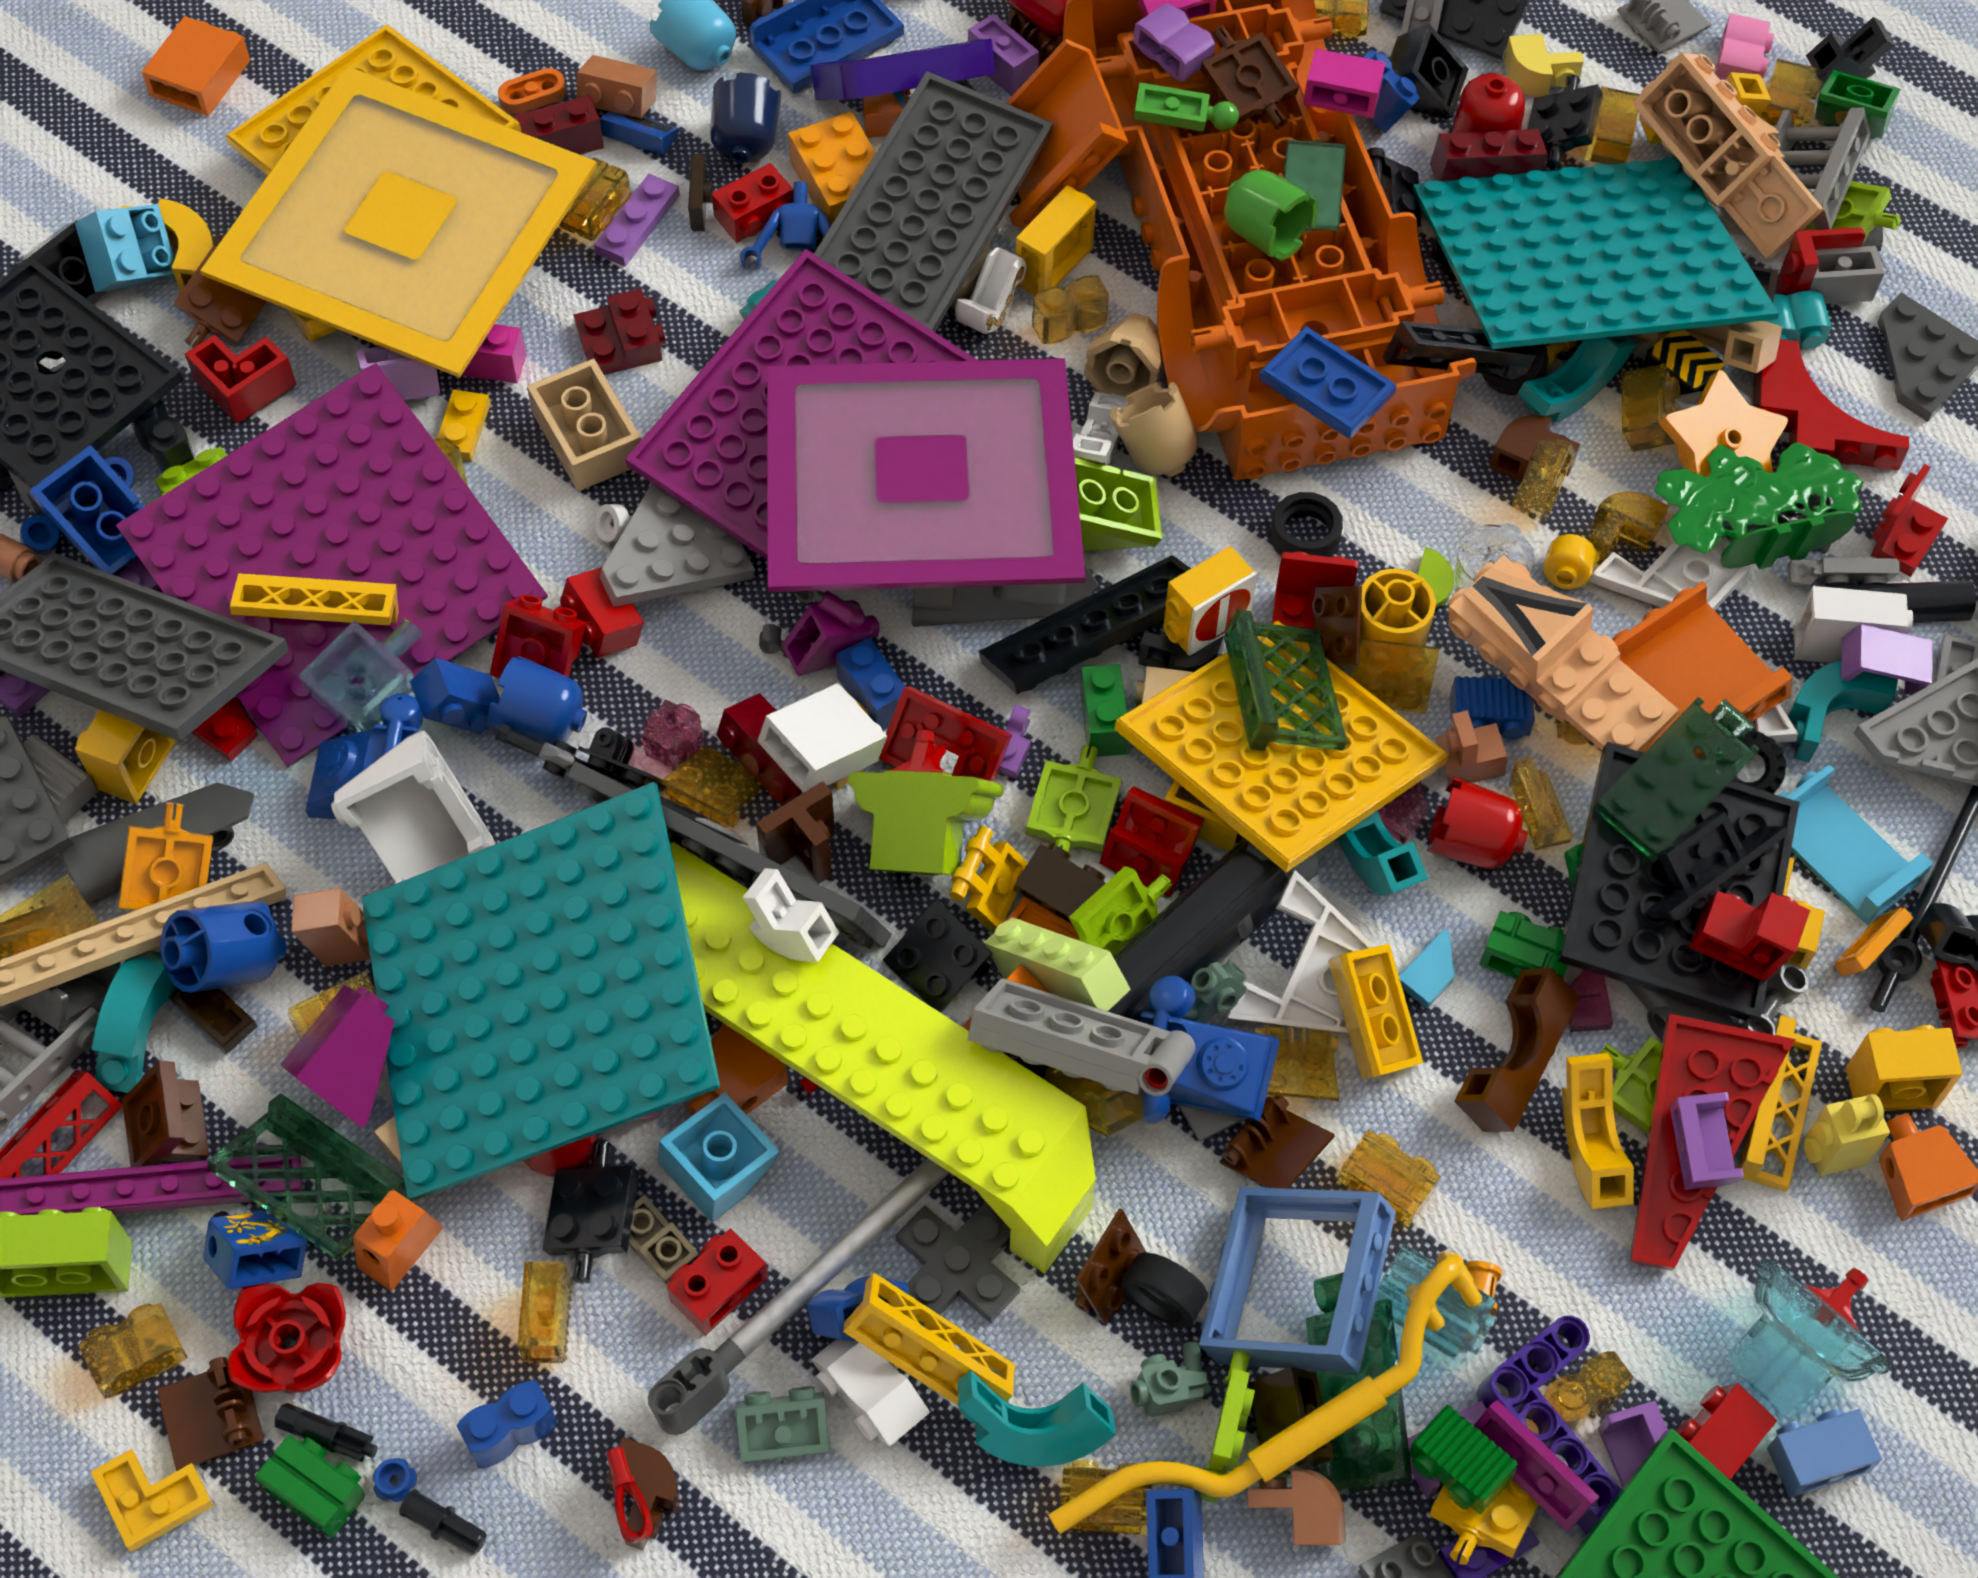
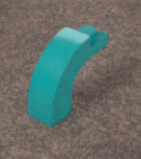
M1627 335L1583 340L1576 352L1558 370L1546 377L1524 382L1517 394L1527 402V407L1534 413L1548 416L1553 422L1561 421L1586 405L1609 383L1626 362L1637 344Z
M1842 660L1827 664L1813 673L1801 687L1788 714L1789 720L1792 725H1795L1794 728L1798 733L1797 740L1793 741V743H1797L1794 759L1810 762L1820 742L1825 716L1840 709H1858L1879 714L1888 709L1895 697L1898 679L1862 672L1851 681L1842 680Z
M1378 811L1337 838L1357 875L1376 894L1387 896L1429 879L1414 842L1412 841L1404 845L1399 844L1387 831Z
M150 950L127 959L116 973L106 993L97 1020L92 1050L98 1051L95 1079L105 1089L128 1093L142 1079L146 1044L153 1020L160 1007L170 1000L169 997L178 990L165 972L161 952Z
M971 1370L957 1380L958 1407L969 1422L975 1423L976 1444L986 1452L1004 1461L1035 1467L1061 1465L1085 1457L1116 1435L1113 1409L1084 1382L1058 1402L1046 1407L1031 1409L1018 1407L1006 1402Z

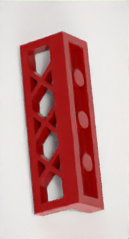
M75 1070L0 1149V1179L10 1178L11 1176L12 1178L21 1177L20 1167L29 1158H43V1175L61 1173L123 1105L87 1071ZM93 1091L108 1106L96 1119L81 1120V1102ZM73 1111V1120H65ZM81 1125H89V1126L81 1133ZM58 1126H73V1143L64 1151H51V1134ZM43 1143V1152H35ZM51 1157H59V1158L51 1165Z

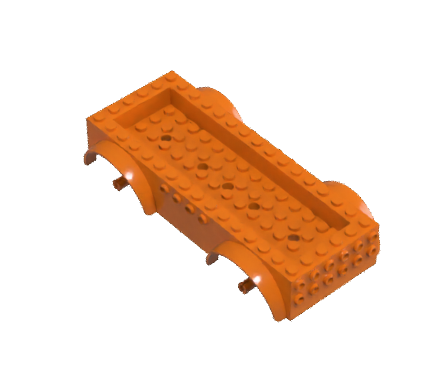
M1067 0L1064 14L1063 41L1067 39L1091 49L1128 140V143L1116 156H1118L1132 195L1131 207L1135 218L1140 217L1142 240L1144 244H1149L1151 248L1150 259L1154 271L1159 270L1160 273L1157 294V328L1162 367L1167 387L1171 382L1177 385L1195 431L1217 432L1234 481L1257 479L1267 474L1282 471L1292 472L1298 468L1311 465H1326L1336 460L1351 457L1361 458L1370 453L1385 450L1395 451L1404 446L1419 443L1429 444L1439 439H1444L1458 383L1471 378L1475 374L1477 363L1474 358L1449 363L1448 370L1390 365L1386 364L1382 358L1401 321L1440 325L1434 305L1444 303V290L1441 287L1440 281L1427 284L1419 246L1416 217L1410 212L1393 214L1352 114L1303 104L1307 78L1315 49L1327 50L1324 39H1330L1333 35L1329 16L1318 18L1314 0H1216L1215 14L1188 18L1190 23L1207 30L1211 36L1217 27L1220 28L1221 25H1224L1234 41L1245 40L1262 32L1299 86L1297 95L1278 105L1284 116L1288 119V122L1283 127L1280 126L1279 129H1275L1267 115L1263 113L1236 124L1229 130H1219L1211 121L1206 120L1204 131L1133 120L1139 82L1210 94L1208 106H1215L1217 103L1222 102L1201 70L1181 82L1171 77L1157 61L1148 58L1138 49L1133 42L1135 24L1142 20L1143 16L1137 0ZM1213 37L1215 42L1214 55H1216L1222 48ZM1288 146L1344 150L1337 230L1306 227L1304 233L1299 238L1303 242L1301 248L1291 257L1279 261L1274 257L1267 256L1237 235L1226 223L1224 207L1230 185L1239 180L1245 173L1257 169L1273 172L1285 179ZM1305 326L1397 385L1395 394L1351 439H1348L1259 380L1260 371ZM1404 345L1402 346L1399 353L1407 352V349L1404 347Z

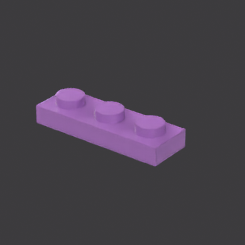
M648 174L595 242V254L626 267L680 196L679 186Z

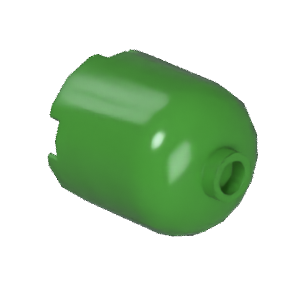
M1261 169L1245 173L1239 180L1230 185L1224 207L1226 223L1237 235L1267 256L1274 257L1279 261L1291 257L1301 248L1303 242L1299 238L1307 226L1310 228L1314 227L1318 214V201L1307 191L1273 172Z

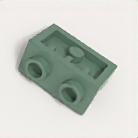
M803 1386L789 1389V1396L771 1398L769 1391L745 1394L744 1401L736 1402L735 1408L741 1462L830 1452L824 1392L815 1393V1387Z

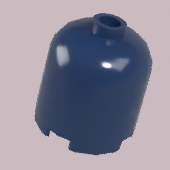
M740 72L736 74V79L724 81V77H721L714 84L710 138L717 152L725 158L731 159L736 163L757 161L764 158L773 148L781 106V91L771 88L769 86V79L752 73Z

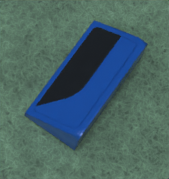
M609 112L600 119L602 136L665 156L679 132L677 127L646 117L639 119Z

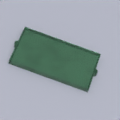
M1315 139L1313 142L1287 140L1284 179L1307 191L1318 201V214L1313 228L1307 226L1306 231L1310 232L1313 229L1339 231L1346 144L1323 143L1318 139Z

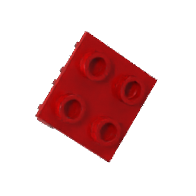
M1938 960L1936 961L1938 969L1932 971L1933 977L1930 979L1936 999V1007L1943 1009L1938 1015L1941 1020L1945 1021L1942 1023L1943 1028H1951L1956 1049L1963 1048L1968 1045V1038L1978 1040V971L1971 965Z

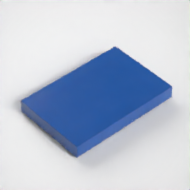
M1307 326L1260 371L1259 376L1260 381L1348 439H1351L1395 394L1397 387L1395 383Z

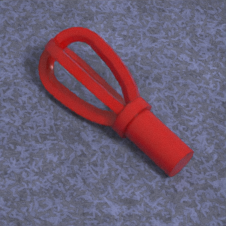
M616 1447L606 1453L613 1477L612 1486L615 1492L614 1505L616 1517L623 1539L630 1543H636L645 1540L652 1534L653 1525L645 1499L636 1486L634 1476H631L624 1449ZM626 1491L635 1500L643 1519L642 1528L638 1532L630 1530L627 1526L624 1511V1493Z

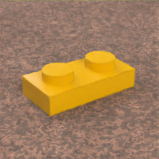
M453 389L435 442L446 458L472 462L491 404L489 395Z

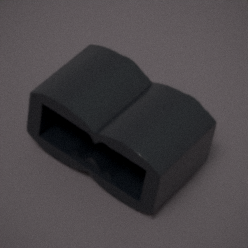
M161 399L131 423L138 443L144 450L153 454L156 464L162 472L170 467L182 466L196 459L185 429L180 422L168 415Z
M1945 903L1930 904L1916 927L1941 959L1957 964L1969 963L1978 971V915L1965 916L1958 908Z

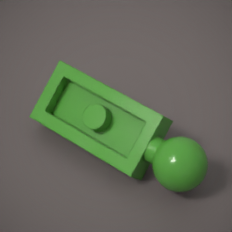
M1139 82L1133 120L1204 131L1206 120H1208L1219 130H1229L1237 124L1239 112L1236 106L1228 101L1219 102L1215 106H1208L1210 94Z

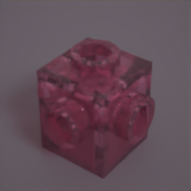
M665 699L659 710L651 712L646 721L645 731L642 734L645 755L680 770L691 752L696 753L703 742L704 732L701 727L700 714L686 704L679 703L677 705Z

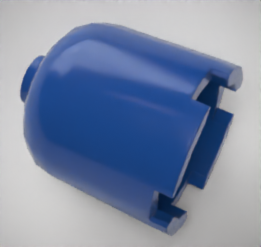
M524 657L511 658L497 683V686L504 689L499 703H490L487 726L498 730L501 724L504 723L516 731L551 745L554 744L556 739L565 742L573 731L580 733L587 718V711L582 709L583 692L578 683L563 674Z

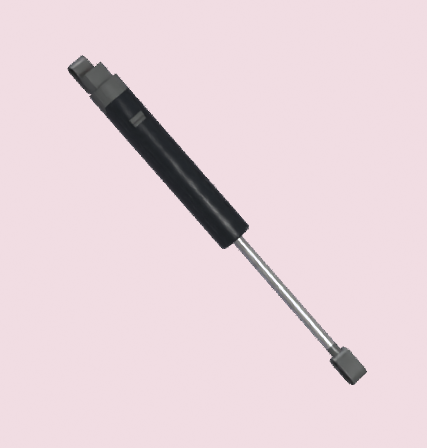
M1243 838L1113 955L1131 990L1108 1012L1142 1022L1140 1018L1142 1012L1155 1013L1149 1004L1148 996L1151 987L1157 980L1165 976L1175 975L1191 985L1193 975L1197 970L1207 968L1214 962L1221 963L1278 910L1276 906L1292 871L1296 870L1307 882L1318 874V861L1335 846V840L1288 872H1285L1248 840ZM1004 1052L1005 1055L1072 1098L1092 1081L1084 1077L1072 1078L1066 1076L1061 1070L1044 1064H1029L1024 1062L1019 1056ZM927 1158L715 1351L705 1348L694 1350L654 1384L648 1394V1405L662 1431L671 1435H679L691 1429L727 1395L730 1387L727 1375L950 1172ZM679 1403L673 1410L665 1411L668 1406Z

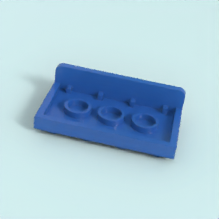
M795 0L764 17H760L750 26L751 49L793 94L812 84L810 65L831 61L857 60L904 35V24L880 0Z

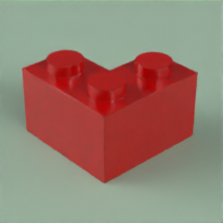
M215 334L185 353L194 381L236 424L297 385L288 357L267 336L237 356Z
M1717 891L1703 906L1689 947L1765 982L1796 953L1811 910L1798 905L1794 899L1784 895L1771 893L1755 908L1744 903V900L1737 895Z

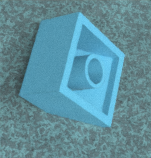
M724 1092L659 1140L658 1164L713 1223L748 1195L780 1155V1150Z

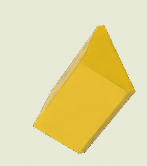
M1390 943L1341 954L1329 959V967L1361 1080L1422 1064L1423 1059Z

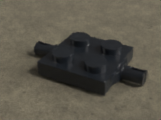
M1577 75L1566 77L1565 87L1562 92L1534 98L1527 129H1539L1547 154L1549 155L1546 166L1550 170L1561 168V161L1565 152L1576 147L1590 145L1593 141L1603 93L1598 84L1578 88L1581 80Z
M607 1141L594 1142L592 1162L589 1166L555 1171L542 1250L550 1256L570 1255L575 1257L572 1281L576 1283H590L593 1259L607 1253H627L640 1172L634 1166H608L612 1144Z

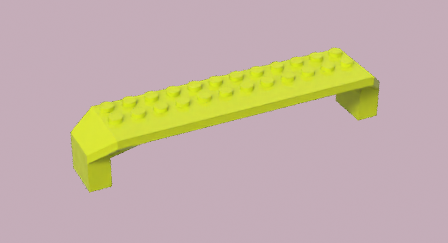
M670 843L704 1010L974 1188L1011 1229L1010 1251L1045 1274L1093 1208L1096 1177L1086 1106L1004 1053L986 1050L979 1043L967 1040L968 1030L834 944L829 946L818 962L792 960L775 953L758 940L749 928L755 917L743 899L748 889L677 843Z

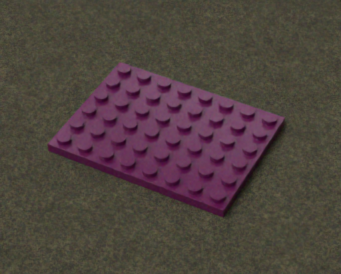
M805 249L625 458L626 466L768 561L767 366L979 360Z

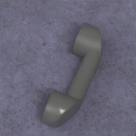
M1787 963L1778 969L1767 982L1768 996L1763 1004L1761 1019L1754 1024L1751 1023L1752 1019L1748 1018L1738 1028L1776 1035V1027L1772 1019L1781 1005L1792 1002L1806 991L1809 986V980L1804 970L1792 963Z

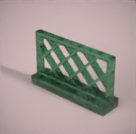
M1237 609L1224 635V640L1249 748L1265 751L1270 741L1344 750L1348 742L1319 631L1254 622L1251 611ZM1257 636L1267 637L1276 645L1270 648L1260 641ZM1293 641L1309 643L1310 651L1306 653L1295 645ZM1283 649L1297 661L1291 664L1280 656L1278 652ZM1269 661L1281 670L1282 673L1279 676L1275 675L1264 666V663ZM1303 666L1307 667L1317 675V679L1313 681L1299 669ZM1290 677L1305 689L1299 693L1287 684L1285 680ZM1276 689L1290 701L1283 704L1271 695V691ZM1309 694H1313L1324 703L1325 707L1320 709L1306 697ZM1297 705L1309 714L1311 718L1306 721L1291 709ZM1282 717L1297 729H1280L1278 719ZM1317 722L1321 723L1332 732V735L1321 733L1313 725Z
M281 1093L269 1102L268 1112L211 1157L207 1165V1169L337 1261H340L354 1248L353 1237L371 1214H355V1201H370L376 1206L391 1190H395L407 1198L403 1177ZM268 1130L281 1139L282 1145H256V1138ZM282 1156L283 1168L258 1169L257 1157ZM288 1156H305L314 1162V1167L289 1168ZM251 1157L252 1169L234 1170L226 1163L232 1158ZM337 1178L346 1185V1190L322 1191L321 1179ZM315 1179L316 1191L290 1192V1180ZM284 1180V1192L267 1193L259 1188L258 1181ZM347 1202L348 1214L323 1215V1203ZM316 1203L317 1215L299 1216L292 1211L291 1204ZM349 1226L350 1234L340 1243H337L325 1234L324 1227Z

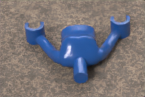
M794 182L793 203L783 204L771 214L754 245L742 250L740 261L744 269L746 267L745 260L749 256L757 257V268L760 269L762 267L761 252L771 239L779 222L781 230L780 247L783 249L799 251L816 249L818 225L823 237H825L831 227L830 222L822 209L815 205L807 204L808 184L806 182Z

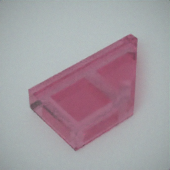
M1421 781L1378 810L1387 831L1393 838L1403 844L1406 843L1427 815L1428 809Z
M1583 970L1569 985L1580 997L1572 1014V1019L1569 1022L1570 1032L1611 1030L1614 1022L1605 977Z

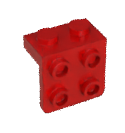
M1843 227L1839 229L1795 231L1778 275V294L1787 296L1797 292L1809 291L1819 267L1816 250L1862 247L1866 237L1864 229Z

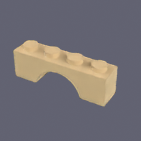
M1766 321L1685 330L1702 344L1717 350L1723 356L1724 364L1758 373L1776 360L1782 326ZM1673 330L1633 335L1657 343Z

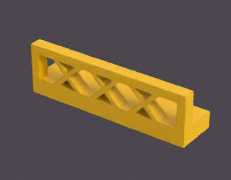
M238 573L230 603L231 615L389 626L391 623H397L399 613L396 584Z
M1780 1015L1775 1023L1776 1035L1796 1039L1792 1045L1793 1047L1809 1051L1807 1063L1794 1068L1788 1060L1789 1052L1787 1053L1777 1076L1769 1087L1746 1133L1738 1168L1743 1169V1179L1786 1192L1791 1181L1822 1042L1794 1033L1797 1019ZM1804 1072V1077L1802 1081L1799 1074ZM1790 1079L1800 1094L1798 1099L1785 1104L1779 1094L1782 1082ZM1796 1108L1795 1116H1793L1791 1110ZM1782 1115L1791 1128V1133L1789 1136L1777 1141L1771 1129L1774 1118ZM1788 1144L1787 1151L1785 1153L1782 1147ZM1774 1152L1783 1166L1781 1177L1760 1170L1766 1154Z
M873 1272L866 1280L863 1301L844 1322V1333L957 1406L959 1401L957 1380L970 1370L1006 1402L1013 1396L1015 1364L876 1273ZM878 1294H879L880 1296H882L883 1298H885L886 1300H888V1302L890 1303V1305H889L888 1303H886L885 1301H883L882 1299H880V1298L878 1297ZM918 1320H919L920 1322H922L925 1327H923L922 1325H920V1323L918 1322ZM954 1344L959 1346L961 1351L954 1346ZM989 1367L999 1372L1000 1376L991 1371Z

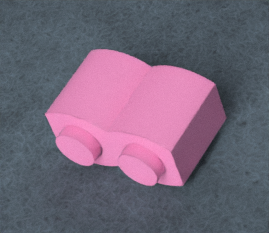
M1730 13L1723 32L1714 71L1720 80H1726L1730 72L1760 74L1761 78H1764L1769 59L1763 58L1764 53L1769 54L1774 34L1768 33L1770 22Z

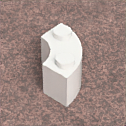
M836 1339L811 1359L820 1372L815 1376L820 1387L830 1397H833L835 1394L838 1395L857 1417L854 1420L855 1424L870 1441L877 1437L890 1447L930 1413L908 1378L901 1374L888 1360L858 1341Z

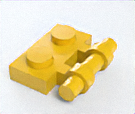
M979 826L975 837H970L965 847L967 854L962 866L957 867L951 878L953 885L949 896L956 901H963L967 892H969L971 897L965 909L988 931H995L1001 923L1005 922L1017 894L1013 890L1015 883L1028 862L1007 841L995 842L992 846L990 840L994 832L989 827ZM982 862L984 864V868L979 877L976 874L980 863Z

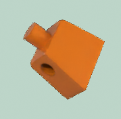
M723 1023L711 1040L721 1088L694 1097L686 1105V1108L693 1116L726 1092L747 1115L788 1084L786 1065Z
M1909 1113L1898 1115L1886 1123L1895 1141L1889 1143L1879 1156V1163L1901 1221L1968 1198L1978 1189V1169L1945 1127L1937 1125L1919 1132Z
M391 1190L373 1208L370 1216L353 1237L357 1268L392 1292L443 1229V1226L425 1210L395 1190Z

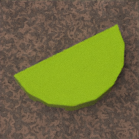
M1425 547L1417 575L1424 578L1433 589L1436 609L1439 606H1444L1452 594L1454 572L1449 561L1439 552Z

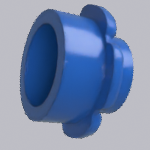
M401 1458L388 1459L376 1468L373 1474V1481L375 1483L373 1490L378 1498L383 1501L391 1499L393 1502H400L409 1494L410 1489L415 1487L417 1474L414 1468L408 1466L409 1464L406 1460ZM393 1477L399 1478L397 1484H391L390 1481Z

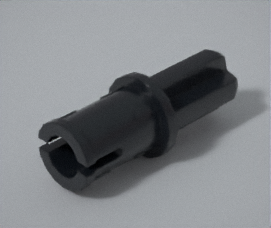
M416 1489L409 1492L399 1509L400 1516L406 1517L430 1531L432 1539L438 1540L442 1538L469 1555L478 1553L486 1541L487 1534L485 1531L456 1515L454 1507L447 1506L445 1508L419 1493Z

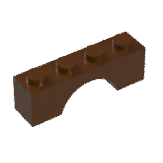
M1553 968L1521 970L1505 1001L1513 1025L1512 1043L1507 1057L1498 1067L1471 1068L1454 1100L1483 1132H1514L1522 1119V1114L1533 1092L1539 1085V1080L1550 1058L1555 1053L1556 1046L1566 1026L1572 1019V1014L1580 997Z

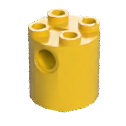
M1394 568L1381 570L1369 576L1362 585L1359 663L1376 672L1381 678H1394L1397 674L1404 673L1415 667L1423 657L1436 607L1433 589L1424 578L1412 571Z

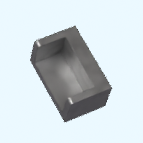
M120 962L22 998L20 1007L59 1031L78 1019L90 1007L95 1008L104 1001L110 984L120 969L121 964Z

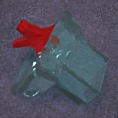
M1771 1259L1760 1261L1756 1269L1758 1280L1754 1286L1752 1299L1754 1307L1761 1317L1723 1360L1758 1395L1769 1401L1788 1419L1794 1422L1832 1378L1843 1384L1855 1385L1864 1382L1870 1376L1882 1377L1890 1371L1891 1363L1889 1359L1859 1334L1861 1331L1856 1326L1852 1317V1297L1858 1289L1863 1290L1869 1281L1864 1273L1853 1267L1845 1274L1847 1278L1840 1286L1830 1289H1819L1804 1283L1801 1285Z

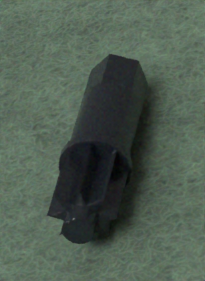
M290 1403L281 1405L275 1416L276 1428L303 1439L308 1437L318 1445L326 1447L332 1453L338 1452L360 1462H363L365 1456L373 1458L377 1453L378 1446L371 1443L374 1438L373 1436L351 1428L344 1422L338 1423Z

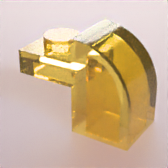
M1631 491L1615 493L1604 499L1598 507L1592 525L1594 531L1589 540L1596 550V564L1601 565L1609 557L1618 540L1646 553L1663 524L1669 505L1648 495Z

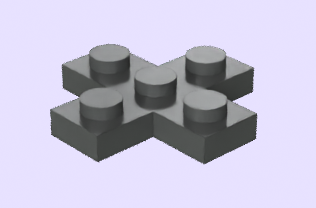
M986 1203L957 1232L924 1205L896 1234V1242L924 1265L907 1282L910 1296L939 1315L960 1296L988 1322L992 1323L1020 1293V1287L991 1263L1010 1243L1011 1229Z

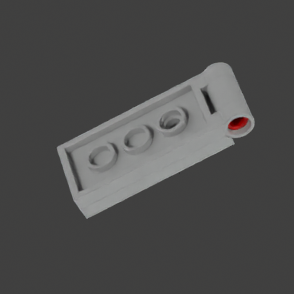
M1001 978L973 1009L967 1039L979 1043L984 1049L989 1051H1004L1021 1057L1024 1062L1029 1064H1044L1059 1069L1063 1074L1072 1078L1084 1077L1102 1083L1105 1088L1112 1091H1127L1138 1095L1142 1088L1152 1096H1162L1169 1092L1194 1056L1196 1050L1192 1037L1183 1031H1167Z

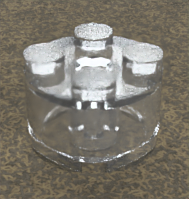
M1504 523L1502 525L1488 524L1479 526L1463 535L1453 568V588L1455 592L1463 587L1467 590L1476 581V576L1483 566L1489 562L1494 564L1503 555L1511 562L1517 561L1521 563L1531 575L1535 561L1534 551L1529 541L1521 534L1520 529L1516 525L1511 523Z

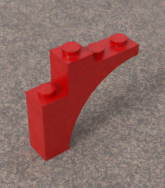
M1780 339L1776 360L1758 373H1754L1753 407L1784 416L1788 419V423L1783 432L1789 433L1788 447L1795 442H1799L1813 448L1817 453L1827 454L1832 458L1838 459L1841 464L1871 466L1879 469H1900L1909 450V436L1893 434L1869 426L1851 417L1833 404L1819 390L1807 372L1801 357L1799 341Z

